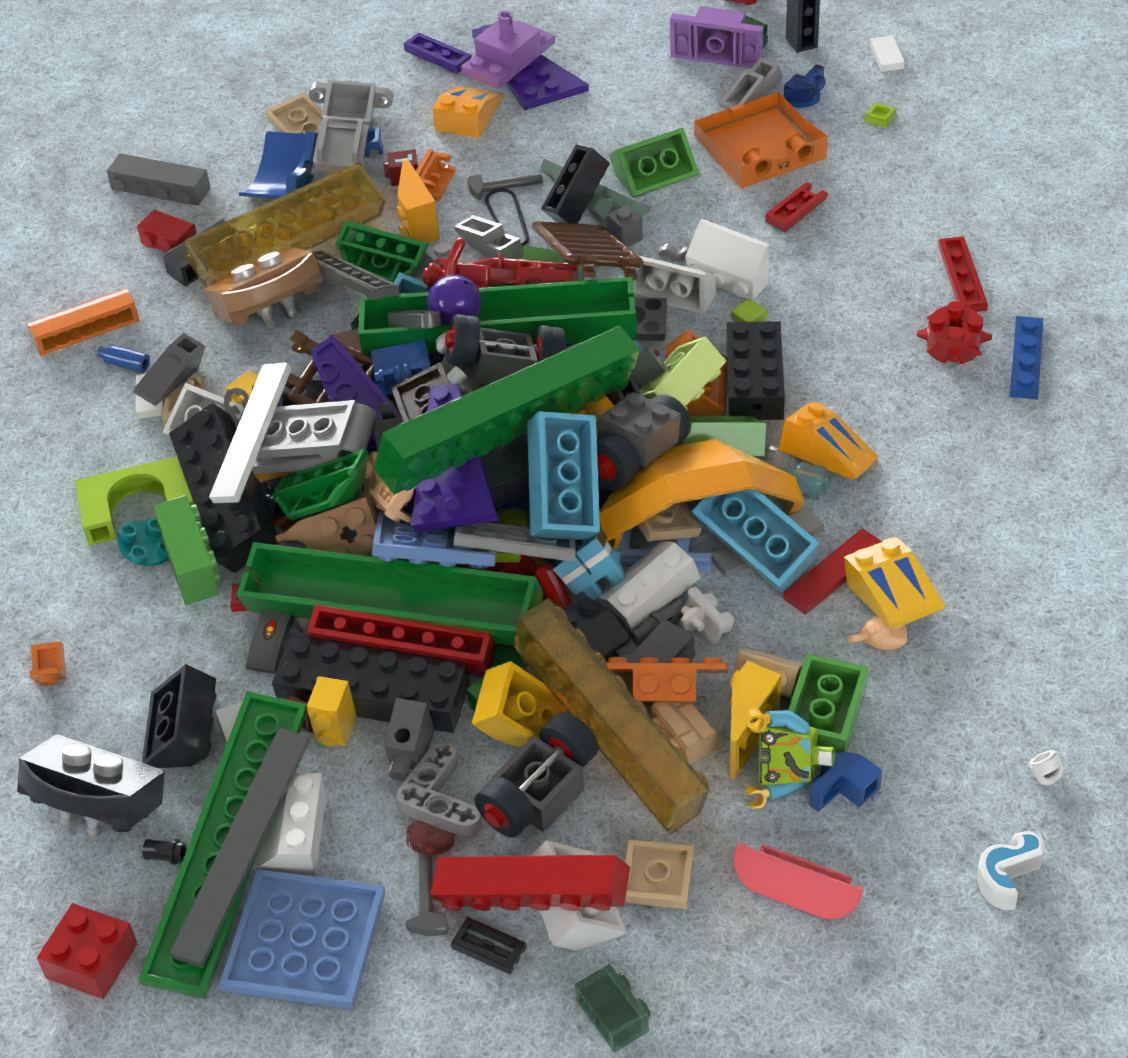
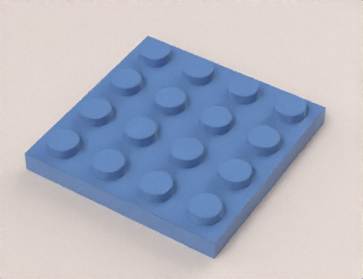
M379 511L372 556H378L382 561H395L397 558L409 559V562L414 564L436 561L440 565L447 567L457 566V563L470 564V567L474 569H487L488 566L494 567L495 551L453 545L456 527L415 532L411 523L409 524L402 519L397 523L387 517L384 511Z
M256 869L219 983L221 991L353 1010L386 894L385 887L383 885Z

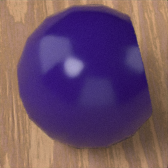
M452 274L440 278L430 288L427 306L429 311H440L441 324L450 325L453 316L456 314L477 317L482 306L481 295L478 287L470 279Z

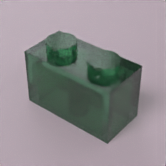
M610 963L575 984L576 1002L614 1053L649 1032V1017L651 1014L648 1006L643 999L635 998L625 975L621 972L617 974Z

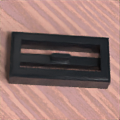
M470 917L466 918L451 941L452 949L510 975L514 970L513 966L515 963L519 962L521 953H524L527 949L526 942ZM470 929L501 944H504L510 948H513L514 950L510 952L497 945H494V942H491L485 938L481 939L479 937H476L468 933L467 931Z

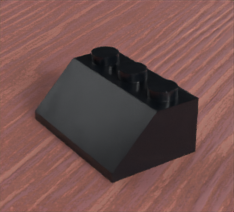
M185 664L151 692L142 763L156 768L191 767L208 755L211 749L210 733L214 723V717L212 716L213 706L217 697L215 692L216 678Z

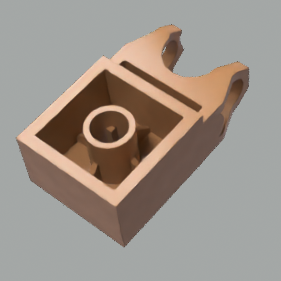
M367 494L305 517L289 530L279 533L275 537L277 542L283 540L300 541L305 544L307 549L375 557L372 556V548L379 512L372 495ZM347 526L350 530H356L357 534L353 538L348 536L346 532L348 530Z

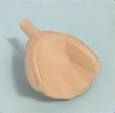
M875 615L866 622L861 630V634L848 636V642L864 641L865 644L880 650L901 648L907 642V627L903 625L891 630L881 618Z

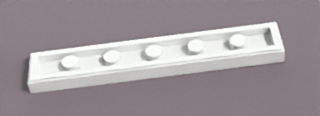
M288 363L263 364L209 498L213 503L239 502L290 374L291 368Z

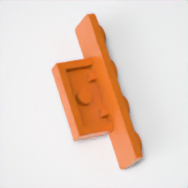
M612 657L609 658V663H602V672L633 673V702H696V673H728V663H721V658H703V663H690V658H671V663H659V658L652 657L640 658V663H627V658Z

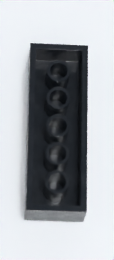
M212 402L172 430L169 435L194 505L198 508L201 518L200 522L202 527L205 528L209 547L214 553L216 562L235 573L246 566L253 542L277 545L280 542H277L275 537L277 535L276 529L252 470L239 502L213 503L209 498L237 430L230 414Z
M297 634L290 635L272 681L277 698L287 699L290 695H293L306 703L310 699L318 676L348 681L357 717L390 722L396 698L427 703L435 730L454 733L467 695L466 689L470 686L466 662Z

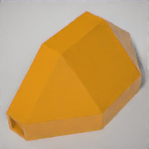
M712 439L674 446L647 467L639 466V470L632 480L623 487L613 490L599 510V522L602 531L607 536L606 541H609L612 549L616 551L625 531L676 503L750 489L780 498L788 516L801 510L804 499L795 476L720 440Z

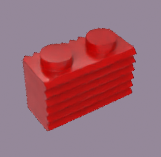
M155 209L137 225L141 243L146 247L157 248L164 253L197 234L195 224Z

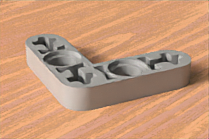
M439 742L427 751L397 790V808L406 816L459 836L470 837L476 835L482 827L481 814L476 806L438 792L458 765L457 748L450 742ZM424 775L435 776V779L430 782L419 780ZM436 806H443L447 808V810L441 814H435L431 812V809H433Z

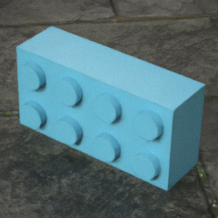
M539 411L527 421L530 535L534 538L588 540L600 532L596 415Z
M749 489L707 497L692 511L700 524L782 595L823 552L820 543L760 492Z

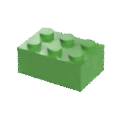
M187 495L153 505L160 534L185 606L219 595L217 584L222 582L217 569L218 565L213 551L210 550L205 528L201 525L197 506L190 505Z
M807 653L788 710L808 722L810 727L817 729V746L834 747L835 753L848 752L867 689L868 667Z

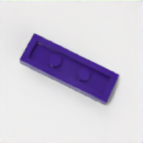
M419 32L404 43V50L454 73H459L461 66L471 59V54Z

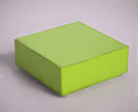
M874 102L864 115V122L887 128L896 115V109Z
M747 299L731 311V319L736 322H762L768 318V310L751 299Z

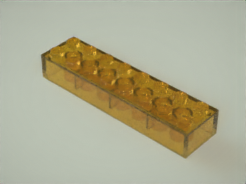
M358 162L186 239L184 256L206 288L232 276L231 272L246 264L257 265L258 259L266 254L273 252L281 254L294 247L309 250L339 236L345 220L363 225L382 215L386 199L362 164Z
M548 598L519 616L514 648L566 711L579 718L590 728L598 741L600 752L664 829L672 835L699 816L710 790L706 777L700 771L694 770L680 747H675L671 743L663 726L658 722L655 723L649 717L644 704L639 699L632 697L627 691L623 679L610 671L604 657L599 652H594L587 644L585 635L580 629H575L571 625L565 611L560 606H555Z

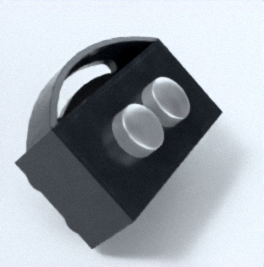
M56 734L19 758L17 792L29 796L30 801L33 803H44L58 809L61 815L59 822L62 828H69L71 826L73 814L84 816L88 825L87 834L89 837L95 838L100 832V821L112 825V829L116 832H128L131 830V827L140 820L147 818L152 811L162 805L165 770Z

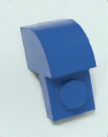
M851 752L835 753L833 767L821 766L820 775L816 776L810 783L809 805L819 812L841 793L860 808L881 788L882 769L861 755Z

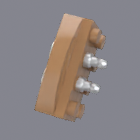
M294 247L281 254L279 252L266 254L258 259L257 265L246 264L231 272L232 276L208 286L204 290L215 317L225 320L227 324L234 323L235 327L245 325L250 322L248 316L257 312L264 320L265 326L268 329H272L275 327V321L272 318L271 305L280 301L281 305H284L287 310L288 316L295 318L298 316V311L295 308L294 294L303 291L304 295L311 294L318 290L316 284L324 281L314 253Z

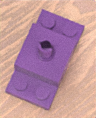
M700 6L696 16L672 13L670 17L671 57L751 69L760 57L763 58V26L745 24V12Z
M501 11L498 14L499 20L474 39L476 55L461 66L462 74L499 89L555 43V35L525 22L514 21L512 12Z

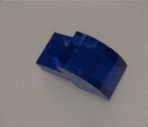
M816 64L805 76L795 74L784 85L783 97L792 107H810L820 101V91L823 90L826 83V78L824 77L825 67Z

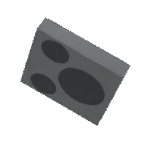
M634 298L637 338L632 340L665 341L667 298Z

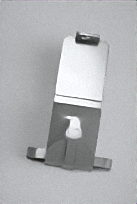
M328 80V83L314 82L310 86L309 97L312 101L324 103L313 156V167L325 170L326 189L349 190V172H360L362 170L368 129L372 128L375 108H389L393 102V92L388 88L376 87V84L361 83L351 80ZM335 174L340 175L344 178V182L335 184L330 180V177Z

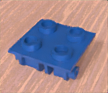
M425 339L371 350L375 381L385 396L393 395L391 386L430 368Z

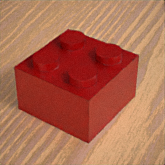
M72 903L37 956V960L46 979L104 999L138 943L130 923Z

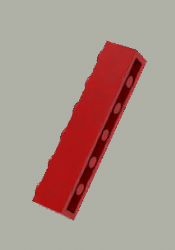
M316 604L307 629L309 637L466 662L469 673L485 675L486 670L491 669L495 650V643L491 633Z
M617 855L438 857L430 895L441 902L443 908L452 911H459L461 907H472L481 911H488L490 907H501L510 911H517L520 907H531L539 911H547L550 907H561L569 911H578L580 907H591L600 911H608L611 907H624L631 867Z

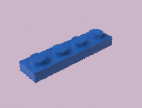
M1016 316L1009 397L1038 399L1043 318Z

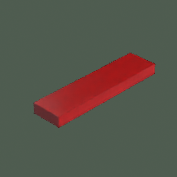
M964 236L939 239L938 247L956 300L976 312L987 311L988 303Z
M860 529L784 591L783 599L806 615L847 581L845 556L853 554L860 549H866L879 544L882 541L865 529Z

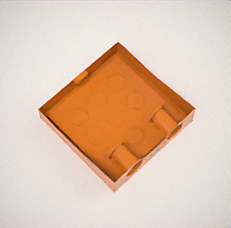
M779 92L694 121V136L741 189L827 158L828 135L804 119ZM775 107H779L811 142H808L804 138V136L789 122V120Z

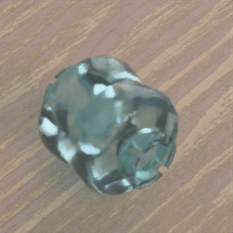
M800 462L796 469L791 468L789 474L796 477L803 497L817 501L823 493L828 494L830 486H826V484H831V476H827V469L824 466H812L807 462Z

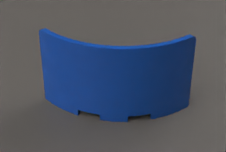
M266 132L262 159L257 175L251 186L246 191L239 192V196L301 200L304 197L302 192L304 189L310 188L314 179L311 171L318 133Z

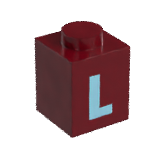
M416 149L387 153L388 163H383L385 178L390 177L391 186L399 185L404 159L408 158L415 171L417 170Z

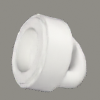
M1049 750L1037 755L1028 764L1033 776L1042 785L1056 783L1064 773L1063 761L1055 750ZM1055 770V773L1050 777L1044 776Z

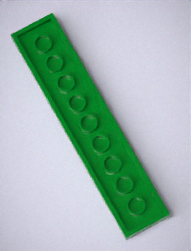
M246 691L139 977L141 984L206 999L254 861L203 968L171 958L170 951L278 728L300 734L307 714V704Z

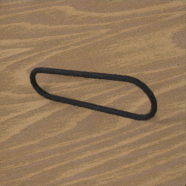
M505 188L490 191L485 197V203L496 223H499L489 203V197L497 192H507L512 195L525 235V241L521 244L522 246L526 245L529 241V235L515 193Z

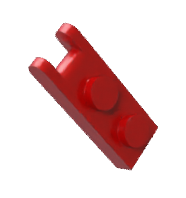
M806 182L767 212L765 222L786 232L824 202L828 193L821 190L818 194L810 192L812 184Z

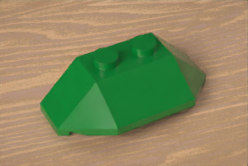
M346 220L335 243L343 260L393 283L399 272L410 276L420 267L429 245L427 242Z
M362 449L283 476L272 497L290 520L358 498L359 490L365 481L369 452L366 449Z

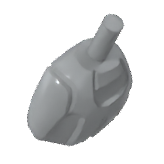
M780 440L768 444L765 447V456L760 458V460L791 475L796 474L799 470H815L814 464L801 463L800 458L778 450Z

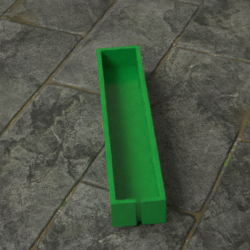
M633 277L478 288L482 306L477 317L479 318L481 328L530 334L532 341H534L539 326L558 327L564 330L566 344L584 342L617 326H621L631 339L637 338ZM429 292L400 294L376 300L369 297H360L358 335L361 352L371 356V350L424 339L428 354L439 353L436 348V339L444 332H447L450 325L441 324L439 327L432 328L388 326L387 312L398 310L429 311L427 306Z
M617 326L382 433L373 469L394 495L403 490L409 491L426 479H435L452 467L458 468L475 456H484L492 448L501 444L507 445L514 438L524 433L528 434L527 421L539 411L575 413L592 401L598 402L611 392L623 390L629 384V378L636 366L640 348L621 326Z
M253 542L246 564L250 572L243 573L236 596L248 611L262 613L263 609L289 613L292 617L311 619L316 604L491 633L494 643L529 648L544 592L535 576L452 566L447 567L428 563L414 564L403 560L382 561L378 557Z

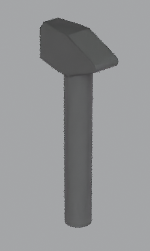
M538 173L483 182L482 176L479 174L468 176L467 183L470 193L477 200H481L483 192L543 183L542 174Z
M423 845L419 847V916L405 922L407 931L424 936L446 935V912H433V897L430 895L432 888V847Z

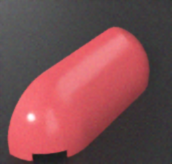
M745 843L736 845L734 852L736 874L748 889L757 894L825 919L845 917L857 907L861 900L864 888L851 885L852 878L843 873L769 846L761 845L759 851L747 847L748 845Z

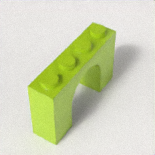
M177 456L74 480L82 526L89 546L117 539L113 513L116 506L124 498L132 494L152 492L161 495L166 501L187 495L190 505H194Z

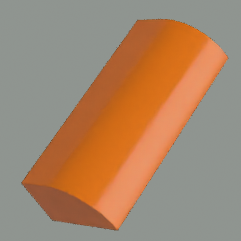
M124 288L28 322L27 328L40 356L135 323L139 321L134 300L129 291Z

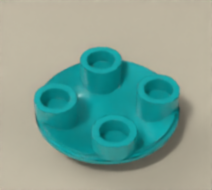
M156 518L125 523L121 526L117 537V546L120 553L127 560L141 566H157L169 560Z

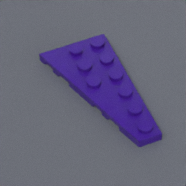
M483 25L480 28L473 29L472 37L475 39L491 25ZM542 54L506 83L524 111L589 91L588 83Z
M333 334L310 351L329 402L355 400L357 404L371 407L377 414L376 421L382 420L380 403L391 401ZM392 404L394 418H400V412ZM374 427L366 448L369 454L371 452H378Z
M458 384L430 388L427 412L462 397V391ZM475 456L458 468L452 467L444 471L435 479L429 478L418 483L411 526L415 532L500 520L494 506V499L489 489L481 457Z

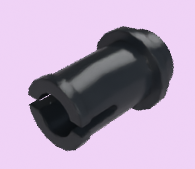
M146 839L143 848H154L156 851H142L145 860L170 861L172 865H177L179 862H183L187 846L180 839H173V841Z

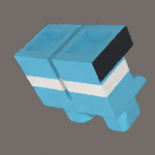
M601 528L600 532L595 536L581 541L579 546L578 544L575 545L574 562L556 559L553 571L575 595L582 593L593 600H596L604 592V588L598 582L599 579L605 577L614 587L626 577V573L619 563L621 555L615 552L606 541L607 536Z

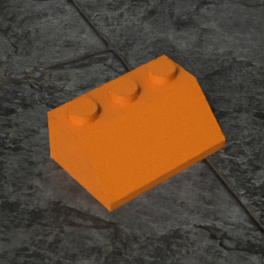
M686 330L666 345L665 360L678 346L700 337L691 330ZM721 352L719 353L726 360L725 364L720 368L722 372L715 380L705 384L703 387L705 391L699 398L694 401L691 400L686 405L689 416H724L726 414L727 357Z

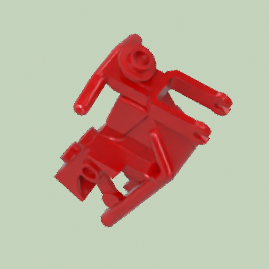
M463 238L456 239L447 259L436 258V264L430 263L423 272V282L427 284L429 290L440 278L452 274L470 279L478 288L582 281L579 279L580 266L568 263L504 258L502 254H499L498 258H486L470 262L469 264L457 263L466 244Z

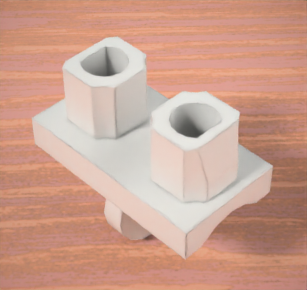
M697 587L689 588L687 592L689 595L688 600L681 609L683 614L680 622L681 626L687 631L697 629L711 646L719 643L723 633L731 631L734 617L729 612L719 613L717 611V599L712 593L702 594Z

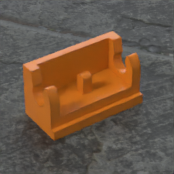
M428 149L416 172L434 200L439 202L456 170L455 167L444 165L441 160L449 162L452 158L450 155L433 152L432 149Z

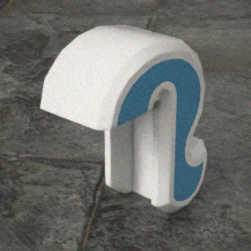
M1029 831L1016 833L1013 836L1012 845H992L981 854L976 880L981 894L992 906L1002 910H1015L1018 893L1010 879L1040 869L1042 855L1045 850V842L1041 836Z

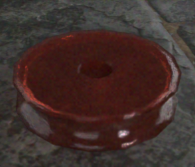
M420 820L412 822L407 827L406 843L409 848L420 854H442L449 851L454 845V833Z

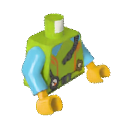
M757 708L749 710L748 713L752 718H759L756 722H748L746 725L751 731L755 733L760 732L759 785H764L761 790L756 786L747 787L746 794L754 795L758 793L756 800L747 803L754 809L762 808L766 803V799L780 798L806 786L816 774L817 765L833 767L835 748L817 746V729L810 727L808 722L790 710L767 711L763 714Z

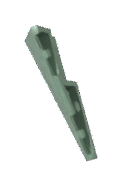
M545 158L540 167L555 180H557L563 169L562 166ZM601 184L598 185L587 205L606 221L607 214L625 205H629L640 216L645 215L651 209V207Z

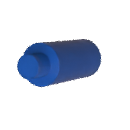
M108 345L106 348L99 347L97 351L98 357H102L105 363L144 373L150 365L149 355L114 345Z

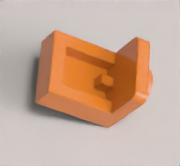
M61 641L31 645L33 670L29 671L32 680L39 682L41 686H50L57 684L58 679H66L64 644Z

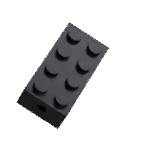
M781 321L727 322L728 416H751L759 420H784L785 392Z

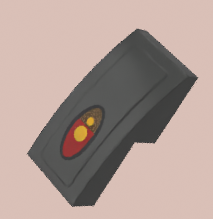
M263 609L250 645L246 669L272 674L276 673L284 653V641L293 623L291 614Z

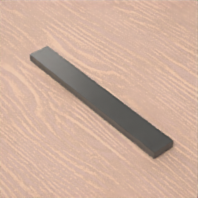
M313 251L322 275L373 300L400 295L397 284L326 251Z
M278 728L170 951L171 958L203 968L310 742L309 736Z

